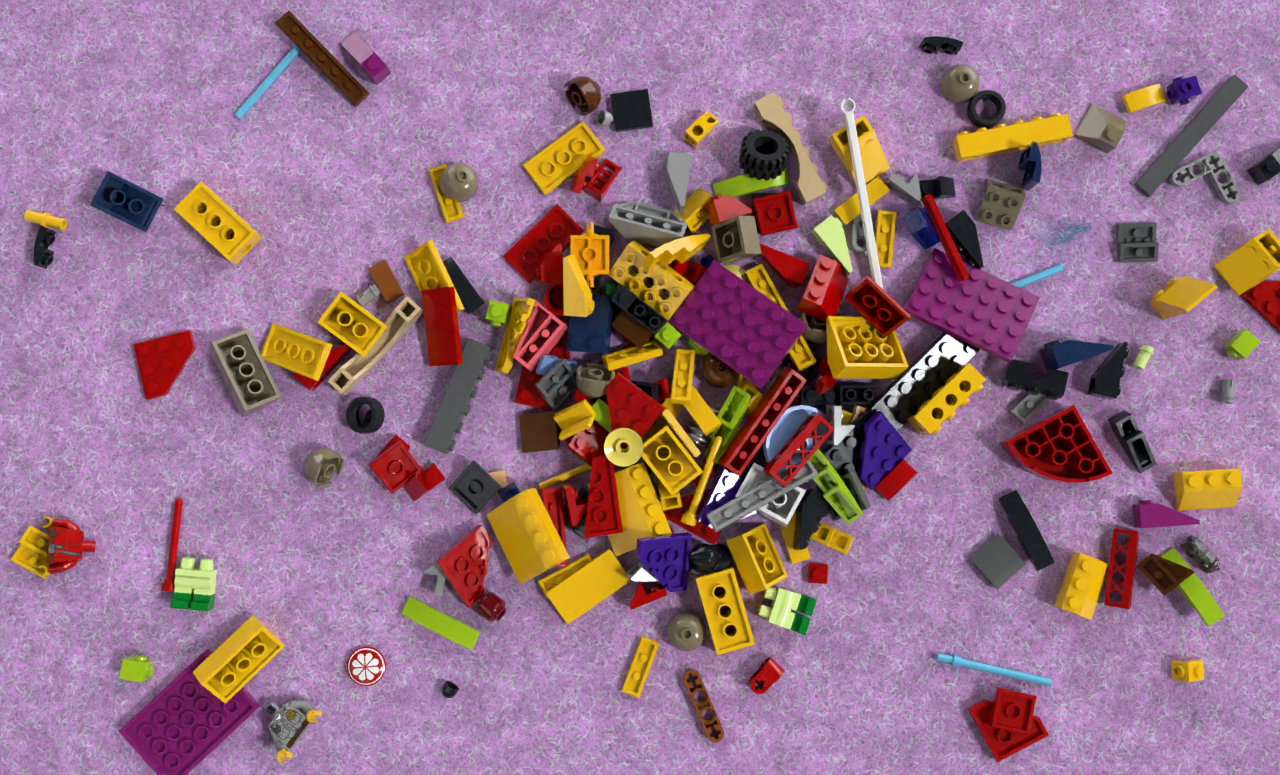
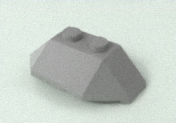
M640 202L614 204L608 218L625 238L657 247L683 238L687 228V223L682 221L673 211Z

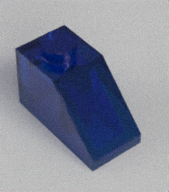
M925 207L918 208L903 217L911 235L925 250L941 242Z

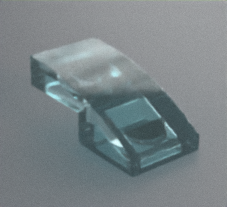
M1091 222L1080 224L1064 231L1049 242L1050 246L1070 243L1075 240L1074 235L1091 231Z

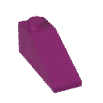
M355 31L340 43L377 85L391 74L387 65Z
M1139 500V504H1132L1135 528L1200 524L1198 519L1164 505L1151 503V500Z

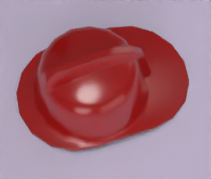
M563 271L553 277L544 296V304L547 310L558 316L564 315Z

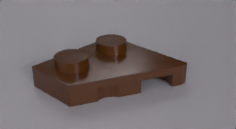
M1152 553L1136 565L1164 596L1195 573L1192 569Z

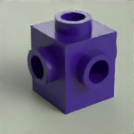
M1197 76L1175 78L1172 80L1173 83L1166 87L1167 97L1172 105L1180 103V106L1192 102V99L1202 94Z

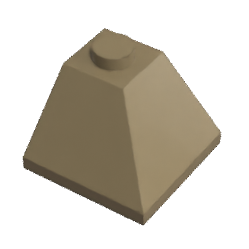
M1092 103L1074 136L1108 154L1119 143L1125 131L1126 121Z

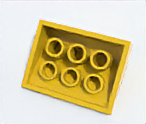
M827 316V361L833 378L896 379L909 367L895 330L885 337L865 317Z
M644 462L616 472L615 479L623 533L607 536L615 556H619L636 549L637 538L669 535L672 532Z
M536 488L522 491L486 515L520 585L570 558Z

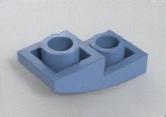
M541 355L535 373L544 376L561 359L555 355ZM565 359L571 369L575 371L578 362L573 359Z

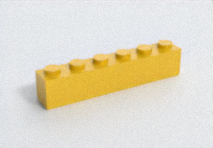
M1055 113L1045 119L1036 117L1031 119L1030 122L1025 123L1024 120H1020L1009 126L1000 124L994 126V129L987 130L985 127L977 129L974 133H969L968 131L960 132L952 142L957 162L1022 150L1032 142H1037L1038 146L1067 141L1073 134L1068 114L1061 115V113Z

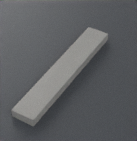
M808 460L785 488L772 477L708 513L706 517L715 533L818 476V473L811 461ZM788 469L778 474L783 481L788 476Z

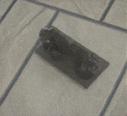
M1191 535L1186 539L1187 543L1179 546L1186 556L1190 557L1198 565L1199 569L1206 574L1220 570L1218 567L1220 565L1219 559L1209 550L1203 552L1206 546L1197 537Z

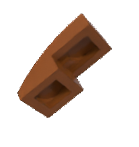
M385 259L368 268L388 304L405 295Z

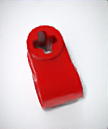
M768 657L765 660L766 663H762L749 679V687L756 694L765 693L785 672L772 657ZM756 680H758L759 682L761 681V688H759L758 686L756 687Z

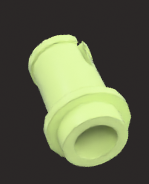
M1147 345L1139 347V353L1132 365L1140 370L1145 369L1150 357L1154 355V349Z

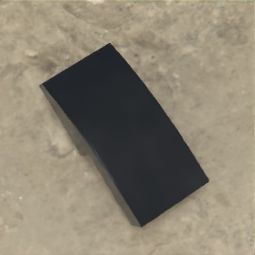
M932 36L924 37L919 47L923 48V51L928 54H937L941 48L946 54L956 55L960 51L963 42L948 37Z
M42 225L35 240L34 265L46 269L54 259V252L49 250L48 247L54 243L56 232Z

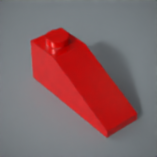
M760 244L761 254L759 255L783 281H786V285L792 288L800 287L803 284L810 263Z
M345 344L330 350L319 381L296 372L292 375L309 390L314 391L352 348Z

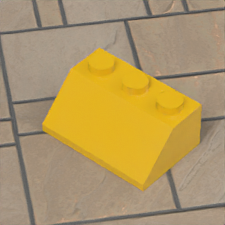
M1241 468L1173 472L1177 511L1236 506L1242 490Z
M765 523L726 540L749 595L766 590L788 577Z
M1073 552L1054 606L1091 620L1109 570V565L1085 554Z

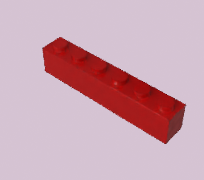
M784 366L718 462L740 477L807 380L793 369Z

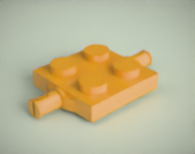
M586 222L585 234L571 235L570 254L575 256L583 276H586L588 286L590 281V287L594 288V276L609 275V235L595 234L594 222H591V229L590 223Z

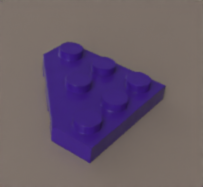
M879 410L864 424L865 439L861 445V468H858V477L871 490L912 451L885 415Z
M721 468L697 517V521L713 528L706 515L735 499L744 478L725 468ZM754 511V512L750 513V514L747 515V516H750V515H752V514H755V513H757L758 511Z
M688 532L637 538L636 558L669 592L687 590L692 536Z

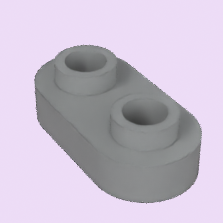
M860 214L856 216L852 223L851 245L856 252L863 253L867 251L864 229L859 226V222H862ZM862 240L864 246H859L858 241Z

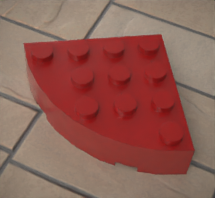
M1074 405L1065 406L1000 442L1007 454L1019 466L1031 474L1046 480L1077 483L1094 481L1113 474Z

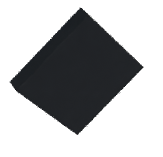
M648 89L611 94L616 132L653 127Z
M474 460L453 482L449 489L475 514H478L502 486Z

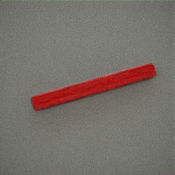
M931 194L926 195L922 198L924 207L958 281H965L969 278L966 267Z

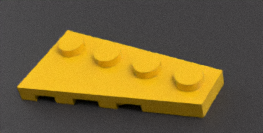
M513 299L494 371L508 374L511 370L514 360L513 356L526 328L536 301L535 299Z

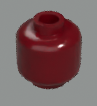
M493 592L481 595L477 601V612L490 622L499 621L506 612L505 601Z

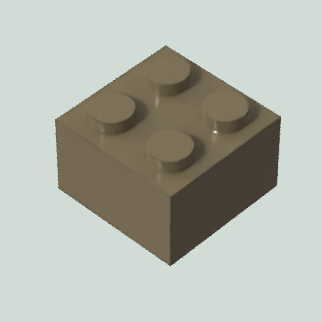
M737 216L711 226L718 263H735L761 254L754 216Z

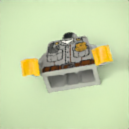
M289 701L282 708L272 702L266 709V712L274 717L268 727L278 752L277 760L279 762L286 763L285 756L292 758L293 754L287 750L296 745L311 723H318L316 716L322 715V712L315 710L308 701Z

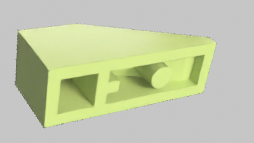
M831 215L815 227L811 233L833 260L839 263L846 276H848L853 269L844 229L842 228L843 225L837 217L834 218Z

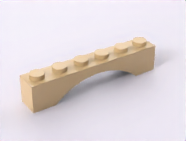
M773 92L755 101L753 108L760 122L782 135L792 149L797 164V184L795 190L805 206L823 197L826 194L827 186L823 179L820 180L816 164L814 162L811 163L809 151L800 141L799 131L797 129L794 130L790 114L784 111V103L781 97H777L776 93Z
M406 296L385 322V325L388 326L368 354L363 357L357 353L342 365L328 382L341 394L347 396L424 314L423 309Z

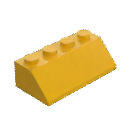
M252 615L193 671V674L203 687L226 704L285 645L257 617Z

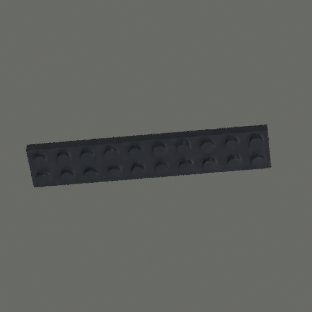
M943 332L851 423L855 427L838 445L830 444L822 452L840 476L853 471L857 472L858 468H861L862 458H860L862 442L865 439L864 424L879 410L898 431L908 421L909 416L914 415L928 399L930 400L933 393L941 386H944L945 382L960 370L959 367L966 364L980 349Z

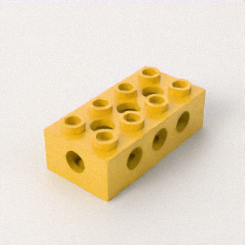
M201 181L174 208L225 258L236 265L263 238L210 187Z
M634 240L626 246L609 271V276L624 285L669 321L692 291L694 285L668 265L665 267L660 262L649 270L646 269L643 263L650 251ZM649 277L653 279L654 283L650 282ZM664 289L668 290L669 295L664 292Z
M970 363L960 366V370L954 373L945 382L944 386L935 391L930 400L928 399L914 415L909 416L908 422L921 435L936 434L942 428L940 425L945 420L949 421L956 414L955 410L959 406L963 407L970 400L968 397L971 394H976L983 388L982 383L986 379Z
M733 567L696 576V584L716 654L720 655L755 645ZM723 587L724 593L721 596L714 595L715 588ZM722 606L729 607V612L726 615H722L719 612ZM728 625L735 626V630L731 634L725 632V628Z

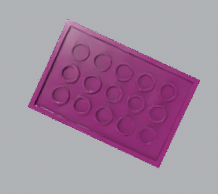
M934 248L904 310L912 317L1010 363L1040 297L981 269L973 268L972 265L964 261L963 263L969 278L959 282L947 254Z
M715 260L669 320L671 325L760 389H762L808 327L807 324Z
M210 649L205 650L119 731L157 775H188L260 707V704L244 687L225 704L199 683L193 671L212 654Z

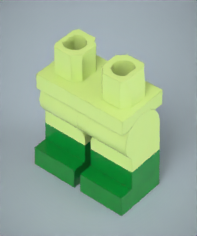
M194 557L182 558L180 568L175 570L174 597L171 600L170 608L198 611L214 609L217 570H213V559H200V568H194Z
M769 587L766 589L763 597L771 599L772 603L770 607L761 604L758 615L766 618L770 623L806 636L811 619L792 610L812 616L817 599L780 587Z

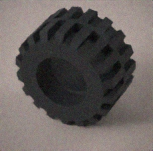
M758 129L755 132L748 133V136L744 137L739 155L740 168L744 169L743 172L749 174V177H756L757 180L775 179L782 174L786 167L789 154L787 140L781 138L782 135L779 133L776 134L775 131H767V129L762 131Z

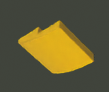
M30 525L20 539L19 543L21 545L11 558V561L38 576L43 575L45 569H38V567L46 565L49 535Z

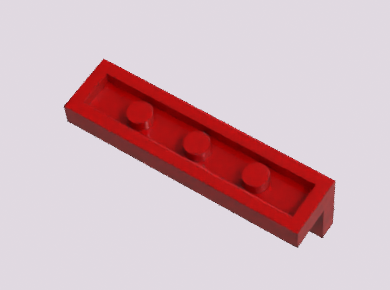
M811 413L762 471L767 476L773 477L785 488L835 428L819 413ZM820 422L827 428L823 435H817L816 427ZM807 438H813V447L810 450H804V441ZM794 453H800L801 461L796 465H792L791 456ZM788 467V476L783 481L777 473L781 468Z
M561 487L537 489L566 549ZM566 560L555 567L568 565V561Z
M1113 529L1104 602L1106 606L1131 609L1140 532ZM1118 533L1130 534L1129 543L1122 547L1117 542ZM1120 551L1127 557L1126 562L1121 566L1115 561V555ZM1120 570L1124 575V582L1117 586L1112 580V576ZM1116 589L1122 595L1121 604L1109 602L1110 594Z

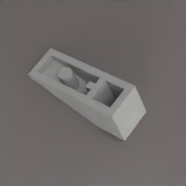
M669 151V157L664 159L663 169L667 170L666 179L679 214H683L692 154Z

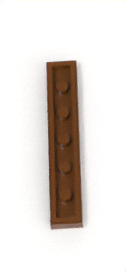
M287 11L275 22V25L355 107L370 95L290 11Z

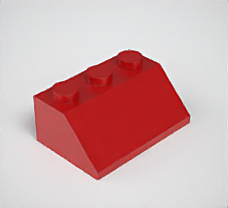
M821 254L818 256L796 310L823 322H826L827 316H836L849 281L837 261Z
M863 276L851 287L844 297L885 337L911 317L869 276Z

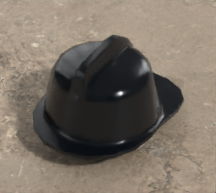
M701 543L695 545L689 554V571L693 574L702 575L725 569L732 560L729 548L722 544L709 545Z

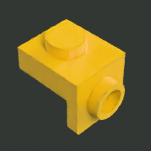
M1203 660L1171 661L1173 680L1183 682L1204 680Z

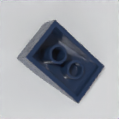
M107 171L90 205L147 232L163 198Z
M592 295L595 307L592 314L587 317L571 316L568 329L567 351L610 353L613 302L607 299L608 295Z
M1061 338L1044 344L1045 348L1039 351L1046 370H1048L1049 368L1059 369L1113 350L1114 346L1075 340L1063 342Z

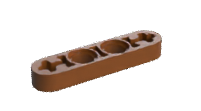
M688 669L683 675V680L703 729L711 742H719L724 737V731L705 685L697 670ZM692 673L693 676L697 675V678H695V682L697 686L701 684L702 687H696L695 689L690 691V688L694 687L691 681L687 682L686 680L689 678L688 674ZM697 691L704 692L705 698L703 701L698 702L694 699V694ZM705 709L713 712V716L709 720H705L702 717V712ZM713 723L715 729L720 730L717 738L714 735L710 736L712 729L710 725L706 727L705 724Z

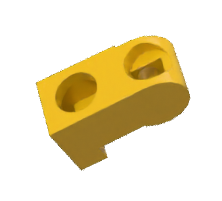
M707 111L685 130L683 138L696 149L701 141L718 125L719 120Z

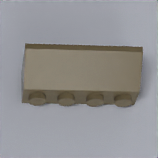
M248 329L211 342L209 351L242 417L259 411L282 397Z

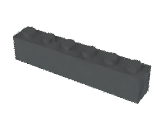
M468 338L462 352L463 364H458L424 443L425 446L445 454L454 450L456 445L455 436L457 433L460 434L464 425L462 419L464 415L467 416L471 409L469 402L471 398H475L478 392L477 383L479 380L482 381L486 372L484 366L486 362L489 363L493 356L490 346Z

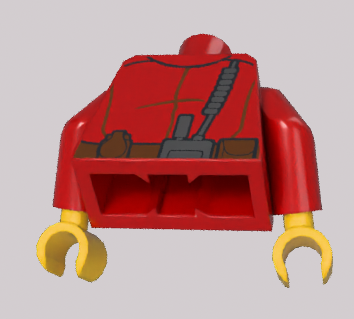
M44 517V519L49 520V524L46 526L42 525V527L49 529L46 565L38 567V569H45V573L39 575L40 577H48L51 574L65 572L82 560L83 552H95L96 541L84 540V532L81 531L79 526L67 519Z

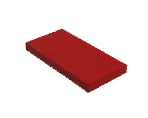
M556 204L503 257L530 284L535 279L534 269L537 268V262L554 242L561 243L563 252L571 244V235H581L584 230Z
M454 287L421 290L429 366L463 364Z

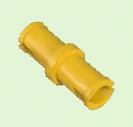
M27 210L24 215L26 222L40 224L46 228L52 227L64 231L67 227V219L51 216L50 213Z

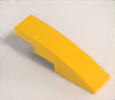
M709 234L692 235L666 243L650 252L643 266L649 270L660 262L666 267L675 259L682 264L703 249L711 236Z

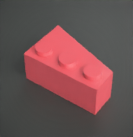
M536 301L531 317L528 319L525 332L522 334L513 357L533 373L538 366L541 355H548L569 328Z

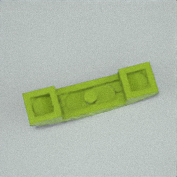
M785 167L782 174L775 179L757 180L756 177L751 178L749 174H743L713 184L712 186L715 196L722 194V197L730 195L736 199V197L789 185L790 181Z

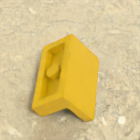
M698 188L685 201L683 214H679L678 208L674 211L682 221L687 223V229L691 233H694L709 219L705 204L711 201L712 195L701 188Z
M586 399L555 413L553 418L562 429L558 437L561 441L591 427L596 412Z

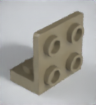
M987 179L984 185L986 193L976 215V220L1012 230L1026 198L1024 189Z

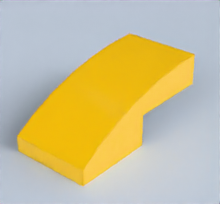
M1160 84L1145 87L1122 96L1128 114L1162 104L1166 101Z
M819 522V529L812 533L810 538L847 555L855 537Z

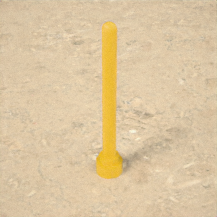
M716 436L690 508L682 515L681 522L695 526L697 523L696 511L722 443L721 436Z
M585 463L539 483V488L546 489L591 470V466Z

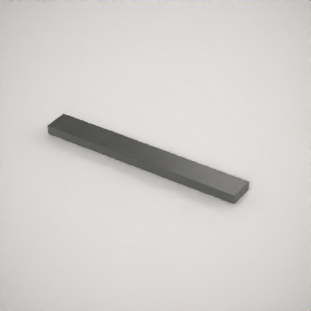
M1235 74L1232 75L1134 185L1147 197L1151 196L1249 86Z

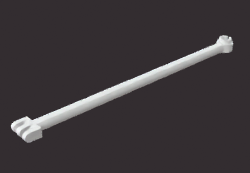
M848 98L847 101L846 99L841 101L839 110L844 114L871 276L872 280L883 289L853 113L856 104L854 100ZM845 103L849 105V110L844 109Z

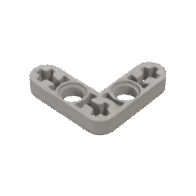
M1210 153L1174 171L1169 176L1170 184L1179 188L1207 174L1223 203L1233 204L1241 196L1238 186L1224 160L1218 153ZM1215 159L1216 163L1210 165L1209 161ZM1192 166H1197L1200 169L1199 175L1192 173ZM1220 167L1221 170H1218L1215 173L1213 172V170ZM1186 173L1187 177L1181 181L1176 180L1178 176ZM1218 174L1224 175L1225 182L1223 184L1217 181ZM1229 184L1230 187L1222 189V187ZM1232 192L1234 196H1232V198H1228L1227 194Z

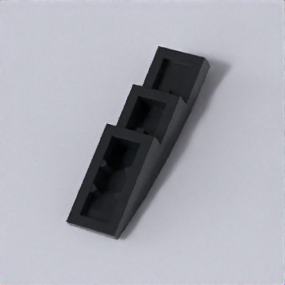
M1017 490L1000 497L999 502L1008 516V521L1017 534V539L1035 570L1039 571L1054 564L1053 557Z

